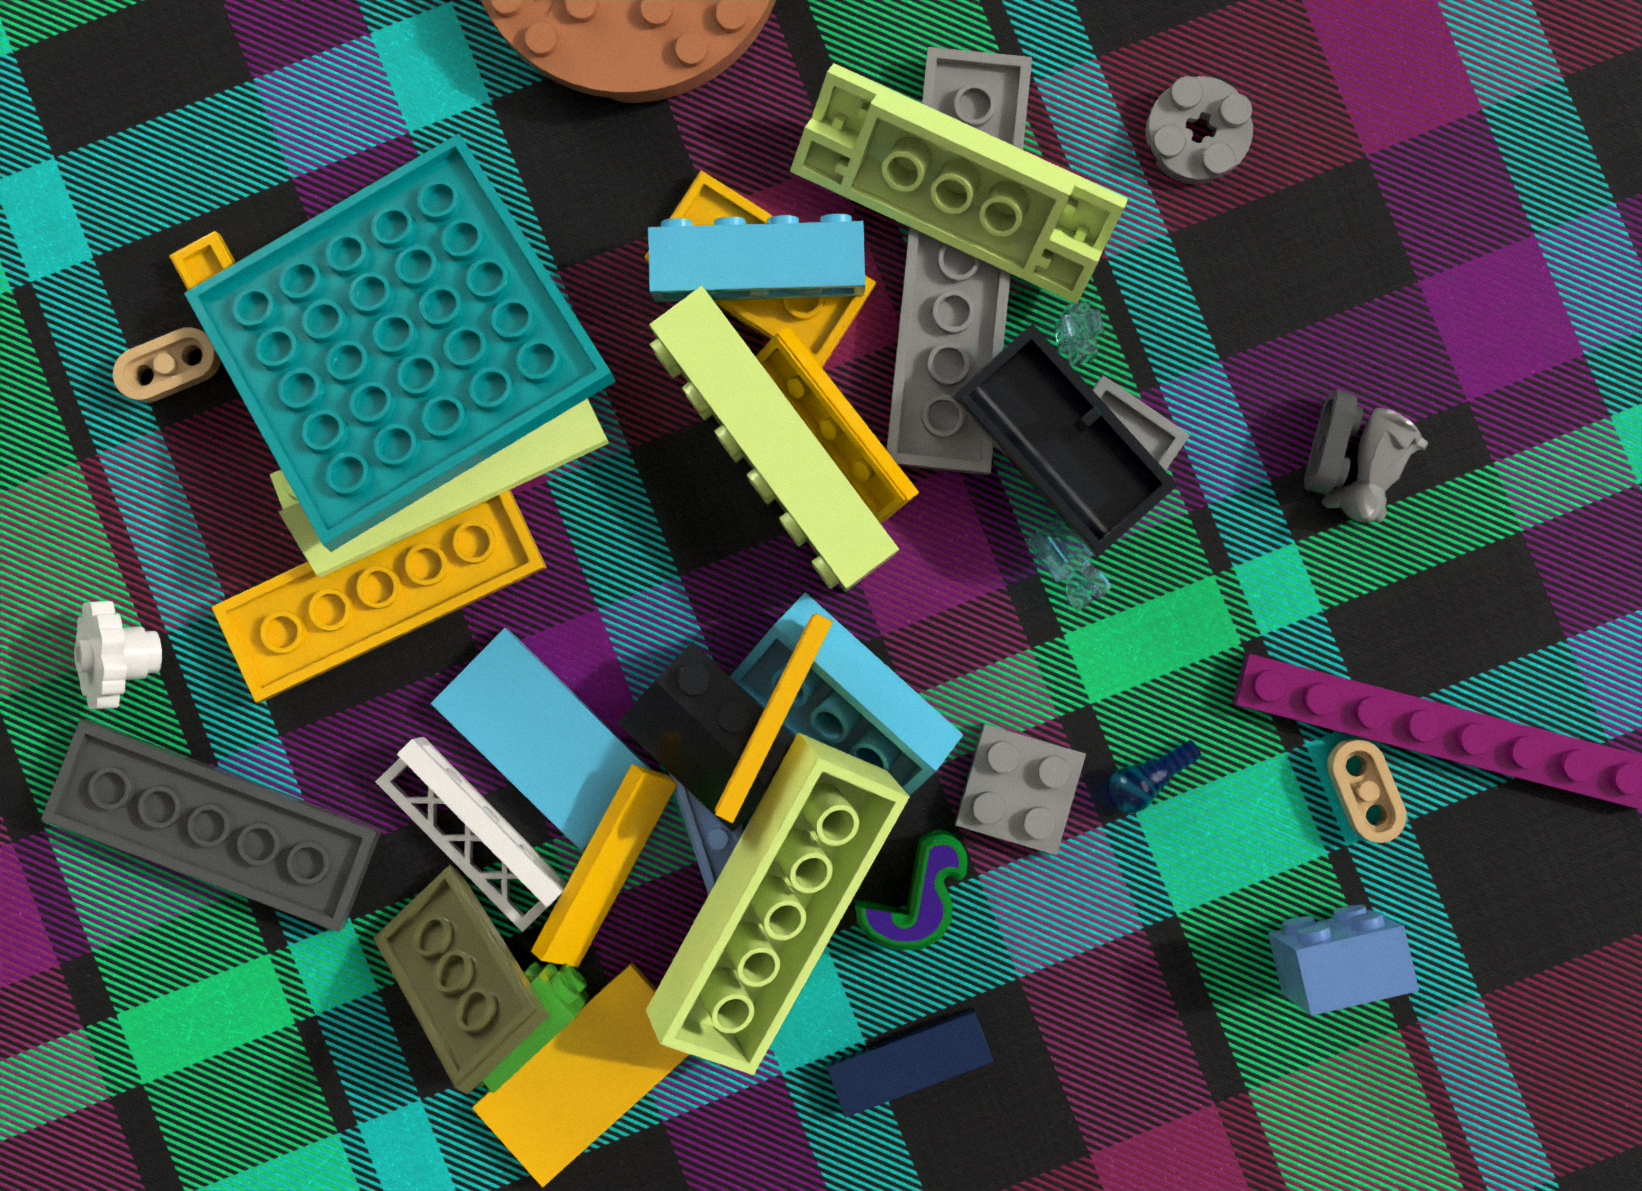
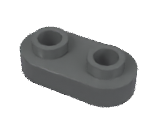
M1332 389L1328 394L1321 410L1305 471V490L1329 495L1334 487L1341 488L1344 485L1350 469V458L1345 457L1349 437H1354L1357 434L1363 418V407L1357 406L1356 394L1338 389Z

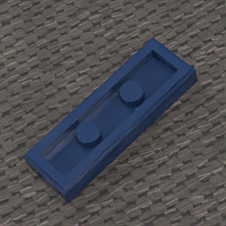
M973 1008L826 1063V1068L846 1118L990 1064L994 1060Z

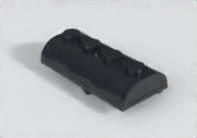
M1033 324L951 396L1096 558L1178 486L1172 477Z

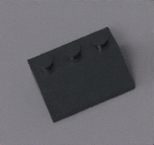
M694 642L669 665L617 722L731 832L756 810L795 739L782 726L780 727L734 822L731 823L715 815L716 811L714 810L764 709Z

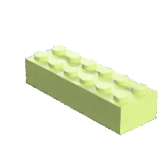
M700 286L649 324L656 337V340L649 345L655 352L654 354L673 379L682 374L688 383L682 389L690 403L704 421L713 415L719 423L720 427L714 430L718 440L735 463L744 457L753 470L746 475L764 502L768 505L776 500L785 513L779 517L780 523L798 547L807 541L818 557L811 561L812 566L829 589L839 584L843 591L846 592L898 552L899 548L703 286Z
M801 733L796 735L646 1008V1013L660 1045L751 1075L755 1074L910 798L887 770Z

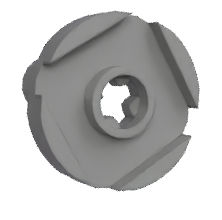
M1207 76L1181 77L1175 81L1173 86L1160 95L1151 109L1146 122L1145 137L1148 147L1149 145L1151 146L1152 153L1157 159L1155 163L1167 176L1185 184L1201 185L1209 183L1213 179L1221 178L1225 174L1227 175L1242 161L1251 145L1253 137L1251 102L1246 96L1239 94L1235 88L1222 80ZM1197 119L1206 121L1207 127L1212 130V137L1205 136L1200 143L1191 140L1193 131L1186 128V122L1195 123Z

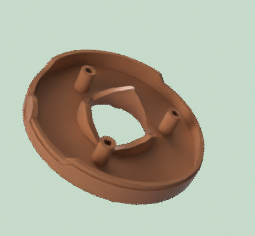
M481 0L495 28L513 51L539 73L579 92L607 97L623 103H642L678 96L712 80L730 67L757 38L768 20L776 0Z

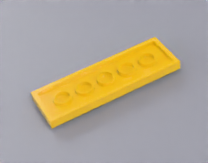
M508 490L322 578H319L309 562H306L212 606V609L254 701L259 703L547 567L511 490Z

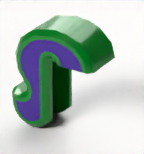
M934 830L919 838L906 909L855 900L857 923L869 939L881 946L895 950H922L943 937L952 921L953 903L944 884V879L947 876H953L956 880H962L967 871V854L960 841L950 832L944 830Z

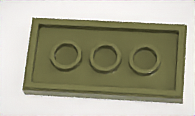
M451 865L444 869L373 937L454 1087L459 1091L469 1094L550 1016L461 871Z

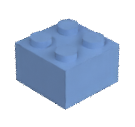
M1350 905L1338 908L1333 911L1335 918L1317 922L1311 916L1289 919L1282 922V930L1268 933L1282 995L1311 1016L1419 991L1404 925L1383 916L1380 912L1367 910L1365 905Z

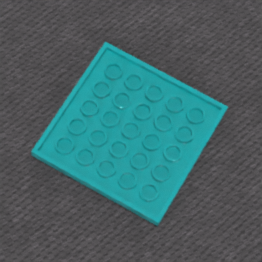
M459 133L184 293L321 543L330 552L616 382L610 369Z

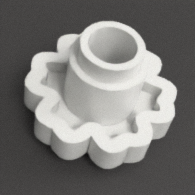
M112 601L83 603L82 616L78 617L74 659L80 680L81 692L83 696H87L89 709L118 708L120 695H123L125 692V680L145 679L148 673H158L161 668L162 648L158 633L156 631H145L142 626L122 627L120 614H115Z

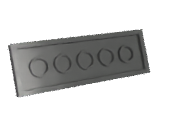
M89 719L79 720L41 818L42 821L340 932L346 926L382 831L379 828Z

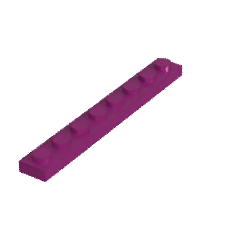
M1244 654L1232 701L1233 705L1642 810V755L1261 656Z

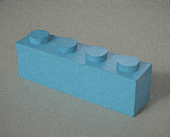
M828 214L821 216L820 222L799 223V218L796 216L778 215L767 218V224H746L744 218L721 217L714 220V225L693 226V221L689 219L672 218L661 221V227H648L650 293L655 302L681 301L700 286L704 287L713 300L864 296L863 221H852V216L847 214Z

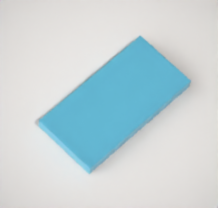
M504 628L430 703L581 851L589 844L630 766L634 764L652 770L508 628Z

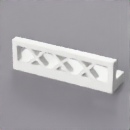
M425 737L411 739L397 753L400 758L375 782L523 932L562 894L567 882ZM409 766L428 786V797H409L394 780ZM417 804H428V815ZM437 804H446L465 824V834H445L437 825ZM453 841H465V853ZM473 841H482L502 861V871H482L473 862ZM490 879H502L501 890ZM510 879H519L540 900L526 914L510 900Z

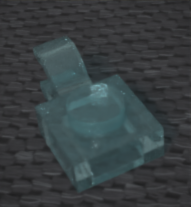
M1089 301L1067 305L1061 314L1060 321L1055 323L1058 349L1060 353L1068 352L1070 365L1091 362L1098 354L1096 337L1104 333L1101 311L1099 309L1091 311Z
M1059 515L1025 540L1035 553L1039 563L1047 569L1056 583L1066 578V597L1076 610H1082L1093 600L1085 590V587L1092 592L1096 599L1101 598L1111 589L1106 576L1098 571L1089 560L1094 554Z

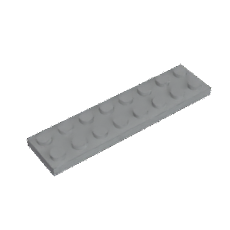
M928 47L922 104L1023 150L1032 57ZM909 227L887 452L898 466L989 475L991 473L994 443L951 396L1003 350L1011 273Z

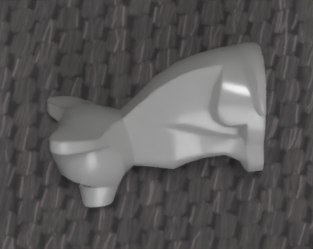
M1375 408L1364 427L1357 455V480L1348 486L1333 489L1329 495L1324 496L1322 504L1326 508H1341L1349 518L1362 523L1371 521L1381 522L1387 513L1385 491L1400 479L1411 454L1418 450L1425 451L1428 442L1422 438L1418 428L1409 419L1390 409Z

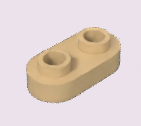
M185 327L125 351L119 356L114 365L113 379L117 389L126 397L143 403H151L210 379L218 371L221 359L205 332L196 328ZM200 348L202 359L198 364L191 366L189 355L193 350ZM151 368L154 373L153 380L144 386L141 382V375L146 369Z
M1349 739L1337 744L1328 756L1327 770L1351 829L1359 837L1376 843H1384L1395 839L1405 826L1406 809L1382 752L1377 746L1364 740ZM1352 756H1356L1360 760V769L1354 775H1350L1346 770V762ZM1377 805L1380 809V818L1377 822L1370 824L1367 821L1366 812L1370 806Z

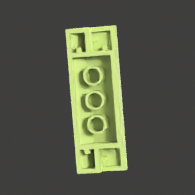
M835 63L827 71L812 118L804 128L790 172L1076 304L1092 276L1128 198Z
M587 398L332 552L321 543L282 470L280 469L270 474L283 509L279 511L280 516L315 574L322 578L609 444L590 400Z

